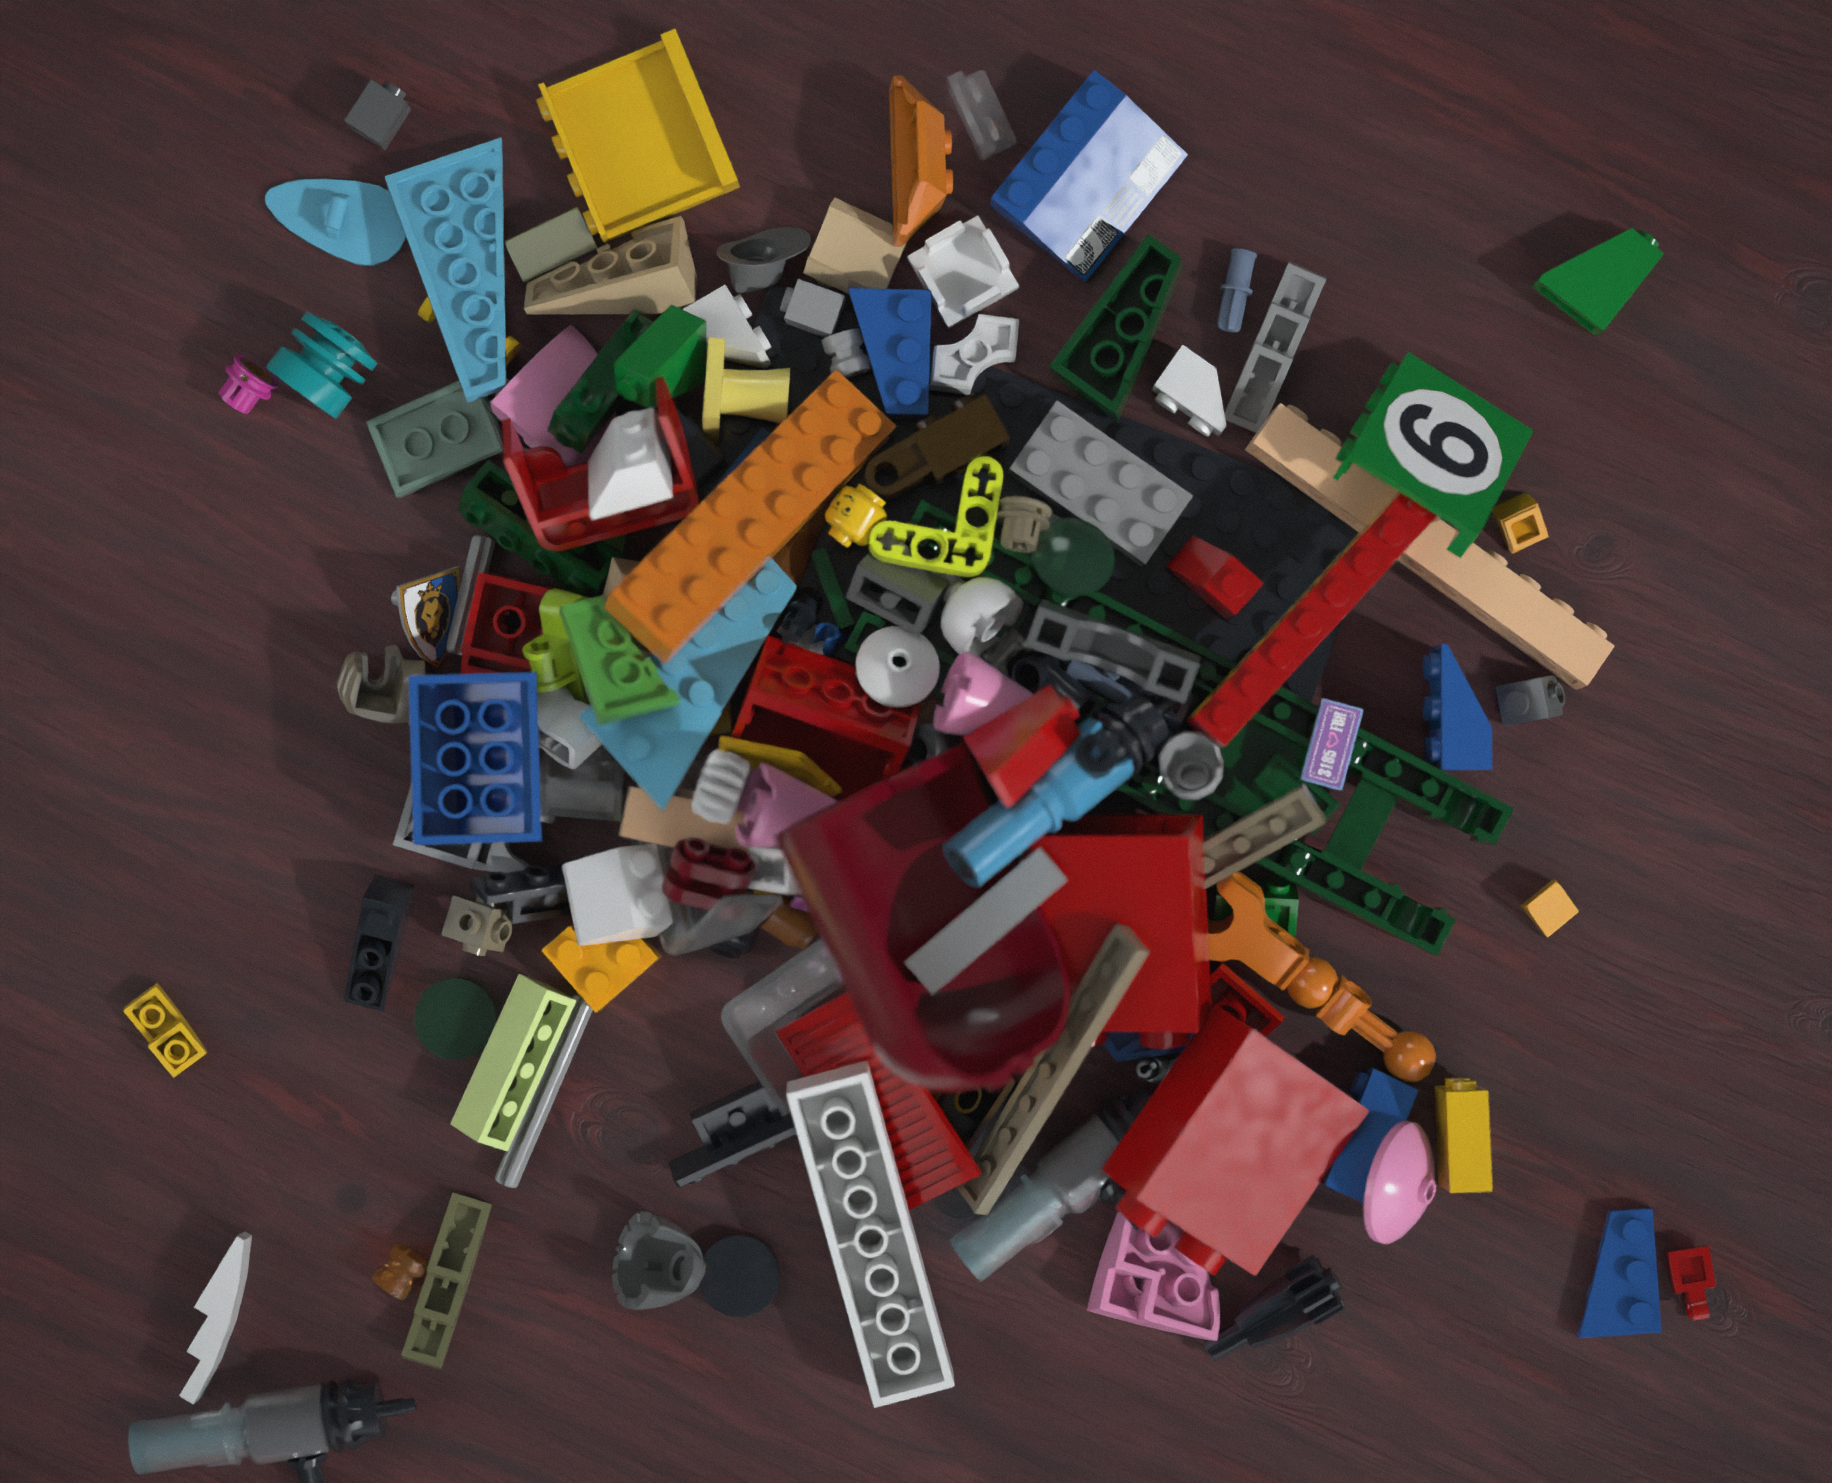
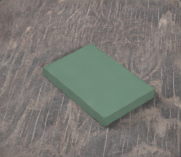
M459 381L366 421L396 498H402L503 453V433L495 414L492 413L488 396L467 403Z

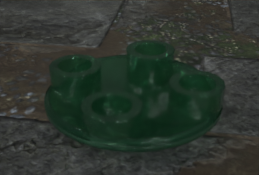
M1065 518L1050 523L1048 530H1041L1039 533L1036 551L1031 552V561L1040 578L1049 587L1057 591L1062 598L1067 600L1091 594L1102 588L1111 577L1115 564L1113 547L1107 536L1095 525L1076 518Z

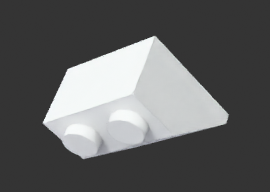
M654 407L641 411H632L623 416L613 418L589 458V514L592 520L673 498L670 446Z
M656 843L618 847L562 865L578 946L655 937L673 924L668 897L661 889L664 878Z

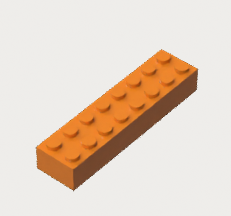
M836 369L610 593L604 608L666 665L887 443L897 426Z

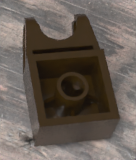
M974 393L963 397L952 404V413L941 419L937 413L927 417L915 425L917 428L915 430L916 433L876 455L869 461L866 467L865 478L868 489L882 500L896 499L931 479L935 486H938L967 470L968 465L974 459L990 457L1007 448L1010 437L986 394L979 398H976ZM881 469L893 470L898 476L896 482L890 486H880L877 484L874 477Z

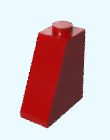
M1194 535L1165 566L1226 620L1235 616L1263 585L1261 580L1232 555Z
M1050 684L963 738L1004 805L1008 808L1081 736L1079 729L1073 721L1080 715L1069 696L1066 694L1060 698Z

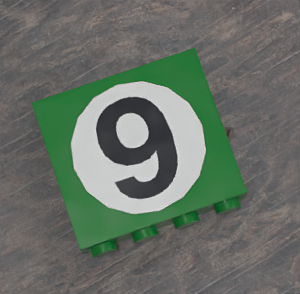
M1408 352L1399 365L1391 362L1384 372L1379 383L1385 387L1381 389L1377 386L1364 408L1369 410L1370 413L1368 415L1362 412L1349 432L1355 436V439L1353 441L1348 437L1335 456V459L1341 463L1332 478L1338 481L1343 473L1346 474L1353 463L1360 466L1457 527L1446 550L1461 558L1480 534L1534 430Z

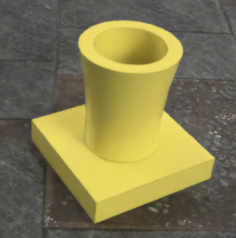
M709 337L703 409V431L713 443H719L721 414L757 418L781 424L787 418L790 368L772 370L724 369L725 339Z

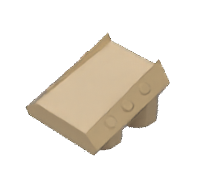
M834 197L810 256L807 259L803 273L814 278L820 285L828 288L834 287L848 294V288L888 289L907 242L902 247H894L893 224Z

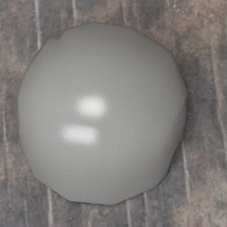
M1181 732L1170 737L1160 750L1159 765L1162 781L1166 789L1170 790L1172 795L1180 799L1198 800L1214 792L1223 777V760L1219 747L1202 732Z

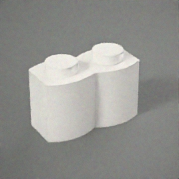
M565 686L554 691L537 692L539 748H543L547 754L560 764L576 769L602 745L580 720V715L591 705L575 700Z

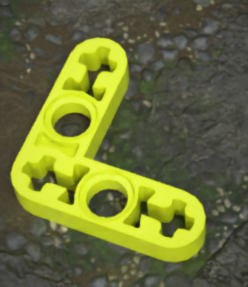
M978 457L968 465L964 475L954 533L900 522L883 521L872 529L869 536L868 548L871 555L882 562L955 576L975 577L980 575L987 566L992 547L1003 482V470L1000 464L990 457ZM981 468L988 469V476L995 478V480L988 481L984 497L976 496L979 478L972 476V474H978ZM968 493H970V494H972V495H974V496H973V497H968ZM992 497L993 500L990 501V500H988V499H986V498ZM971 507L983 508L988 514V523L982 527H973L966 521L965 512ZM885 532H890L893 534V541L905 543L907 535L914 536L909 548L910 556L902 555L905 546L892 545L890 551L882 550L883 544L876 541V538H883ZM924 539L935 540L940 546L941 553L933 560L924 559L917 551V544ZM948 543L955 544L952 551L954 553L965 554L967 547L975 549V556L981 557V560H975L973 566H966L965 558L952 555L951 564L944 563L948 552Z

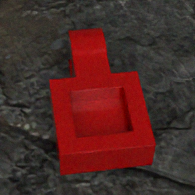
M1701 1245L1665 1251L1672 1293L1685 1292V1308L1688 1319L1692 1318L1695 1321L1710 1318L1704 1289L1716 1287L1709 1246Z

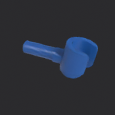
M820 623L816 627L812 642L823 641L822 652L826 655H832L836 645L847 641L854 628L840 632L831 623Z

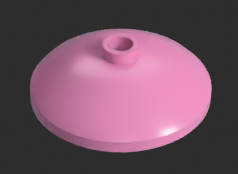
M1411 1121L1397 1123L1387 1133L1374 1157L1365 1190L1364 1222L1369 1237L1375 1242L1390 1244L1403 1237L1421 1218L1427 1205L1434 1198L1436 1182L1434 1180L1435 1164L1431 1144L1424 1129L1418 1123Z

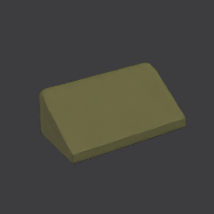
M578 207L504 242L523 283L598 249Z

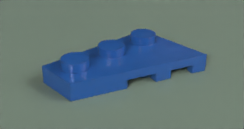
M1641 1207L1608 1210L1596 1256L1598 1260L1592 1283L1588 1288L1583 1319L1579 1323L1576 1336L1578 1338L1662 1333L1653 1209Z

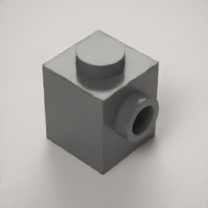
M370 80L344 121L350 129L381 149L386 150L411 112V108L403 100L406 94L388 81H385L381 86L375 81Z

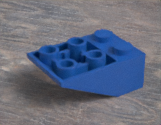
M1440 644L1429 648V655H1424L1422 660L1423 680H1429V697L1423 698V720L1430 721V738H1424L1423 740L1424 762H1430V765L1442 771L1492 770V726L1448 644Z

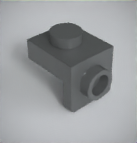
M1555 675L1495 686L1503 727L1563 715L1562 707L1565 705V694L1562 685L1557 683Z

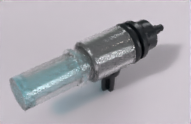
M1143 1086L1139 1087L1131 1095L1116 1096L1110 1102L1114 1108L1109 1112L1104 1106H1101L1099 1109L1101 1119L1096 1113L1090 1116L1037 1159L1036 1172L1029 1177L1023 1174L1020 1177L1022 1183L995 1203L988 1215H980L949 1240L954 1251L980 1282L984 1281L1030 1243L1038 1244L1064 1223L1061 1218L1067 1213L1082 1214L1099 1199L1104 1204L1111 1200L1115 1205L1119 1203L1126 1190L1101 1169L1151 1098ZM1128 1220L1136 1231L1140 1229V1227Z
M350 1379L341 1380L339 1386L334 1380H331L327 1384L319 1383L250 1394L242 1405H236L235 1402L228 1401L223 1404V1408L132 1422L129 1429V1452L133 1468L138 1475L200 1465L208 1467L228 1464L240 1465L244 1458H250L257 1465L286 1461L288 1468L297 1470L299 1483H325L321 1463L328 1458L329 1446L336 1453L340 1454L344 1452L346 1446L349 1450L359 1449L370 1439L385 1437L387 1417L404 1415L407 1412L415 1411L416 1401L413 1398H398L385 1401L380 1384L360 1385Z

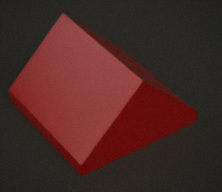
M1217 961L1210 968L1211 1008L1209 1012L1216 1004L1264 1038L1283 1022L1285 1017L1225 964Z

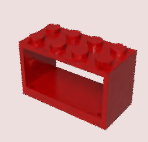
M767 636L741 704L731 737L803 752L842 788L840 794L833 796L841 800L899 772L912 740L922 701L912 706L899 708L880 704L868 696L861 687L857 678L856 667L790 643L786 645L777 638Z

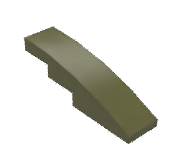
M452 1192L426 1270L427 1275L414 1310V1318L401 1354L402 1358L442 1370L474 1269L492 1204Z

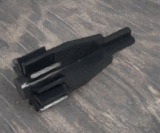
M1314 1254L1287 1269L1284 1276L1269 1284L1236 1313V1322L1218 1332L1217 1341L1204 1340V1347L1209 1352L1211 1359L1216 1362L1247 1343L1254 1349L1295 1335L1311 1326L1313 1322L1317 1326L1345 1310V1304L1339 1290L1343 1289V1286L1331 1267L1323 1268L1319 1258H1316Z

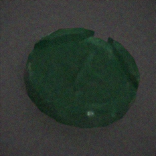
M451 978L439 981L423 993L416 1005L414 1025L417 1036L428 1051L440 1058L461 1060L472 1057L486 1047L496 1025L497 1015L494 1000L484 987L472 980Z

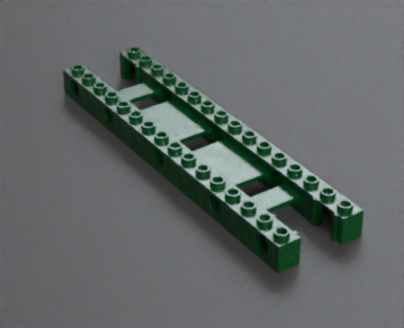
M921 500L909 524L954 533L957 518ZM907 535L906 543L911 545L914 536ZM993 537L990 558L985 570L980 575L974 577H989L999 580L1011 588L1023 601L1021 613L1013 626L1009 629L1004 624L994 635L1001 640L979 657L995 669L999 668L1029 608L1031 607L1038 611L1043 599L1201 656L1190 691L1204 698H1207L1237 665L1231 660L1025 553L1004 548L1001 546L1000 540ZM924 539L917 544V551L920 549L935 558L941 553L940 546L935 540ZM948 543L945 563L951 564L952 555L965 558L966 566H973L975 560H981V557L975 556L974 548L967 547L965 554L952 552L955 544ZM863 610L844 648L857 656L861 645L871 634L891 626L887 625L882 620L883 617L878 614L874 616ZM934 647L939 659V676L930 694L944 701L945 693L940 691L956 658ZM901 656L892 658L893 665L898 668H903L907 665L906 660ZM1063 660L1065 671H1067L1072 660ZM1079 683L1094 696L1096 703L1090 713L1076 726L1079 727L1086 720H1089L1093 713L1100 712L1107 704L1119 703ZM1279 687L1224 747L1219 748L1223 760V777L1214 792L1198 800L1180 799L1172 795L1171 791L1166 789L1162 781L1160 767L1151 762L1142 765L1138 773L1133 774L1117 787L1115 791L1159 814H1203L1204 837L1207 838L1272 802L1250 784L1249 781L1276 750L1302 771L1319 706ZM1358 728L1347 772L1359 778L1360 781L1324 850H1319L1299 839H1295L1254 863L1429 955L1438 957L1456 919L1447 915V910L1442 907L1434 906V908H1431L1404 895L1405 892L1399 890L1400 885L1391 882L1387 884L1362 871L1361 869L1398 799L1423 811V817L1438 819L1471 836L1469 841L1486 845H1496L1514 808L1375 735Z

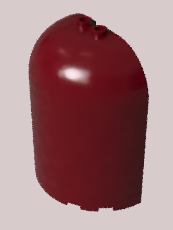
M965 743L872 784L773 834L873 1049L889 1069L906 1081L930 1090L945 1092L971 1090L985 1085L991 1091L1009 1083L1012 1080L1009 1073L1016 1075L1036 1065L1033 1058L1053 1045L1061 1035L1068 1017L1070 1003L1069 980L1065 961L1040 904L933 995L905 963L947 925L1021 864L1016 856L980 886L974 887L965 882L956 873L945 856L944 844L993 806Z

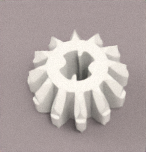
M717 749L711 753L691 802L693 812L711 822L716 821L722 824L729 822L732 816H734L750 774L749 761L739 758L740 755L729 751L726 753Z

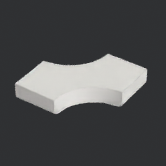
M979 314L974 329L966 338L955 344L934 346L929 390L969 395L975 379L983 370L994 364L1014 362L1017 350L1019 319Z

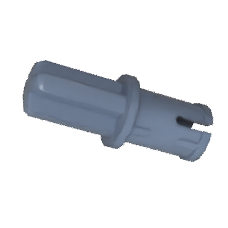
M1234 248L1230 252L1231 257L1225 284L1220 286L1223 296L1217 328L1226 332H1239L1241 329L1247 296L1252 295V290L1249 289L1254 262L1257 254L1252 251Z

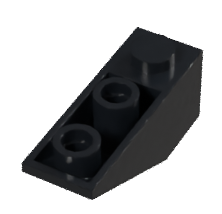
M375 874L362 898L344 1002L384 1012L409 920L415 884Z

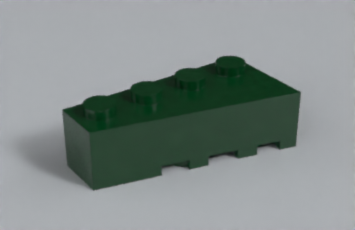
M1148 234L1049 365L1054 378L1116 423L1120 419L1183 270L1182 257Z

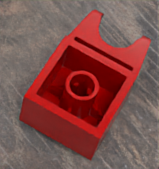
M478 572L460 652L462 653L461 674L530 673V662L524 656L523 647L528 642L544 634L540 618V604L544 595L549 590L555 588L498 574ZM517 612L521 619V627L517 628L516 633H514V625L508 623L509 616H516Z

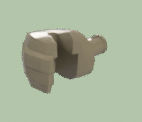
M396 645L385 646L382 675L377 680H371L367 677L369 671L366 652L354 651L346 656L337 678L336 686L347 712L379 723L409 722V676L425 675L424 661L403 660L401 652Z

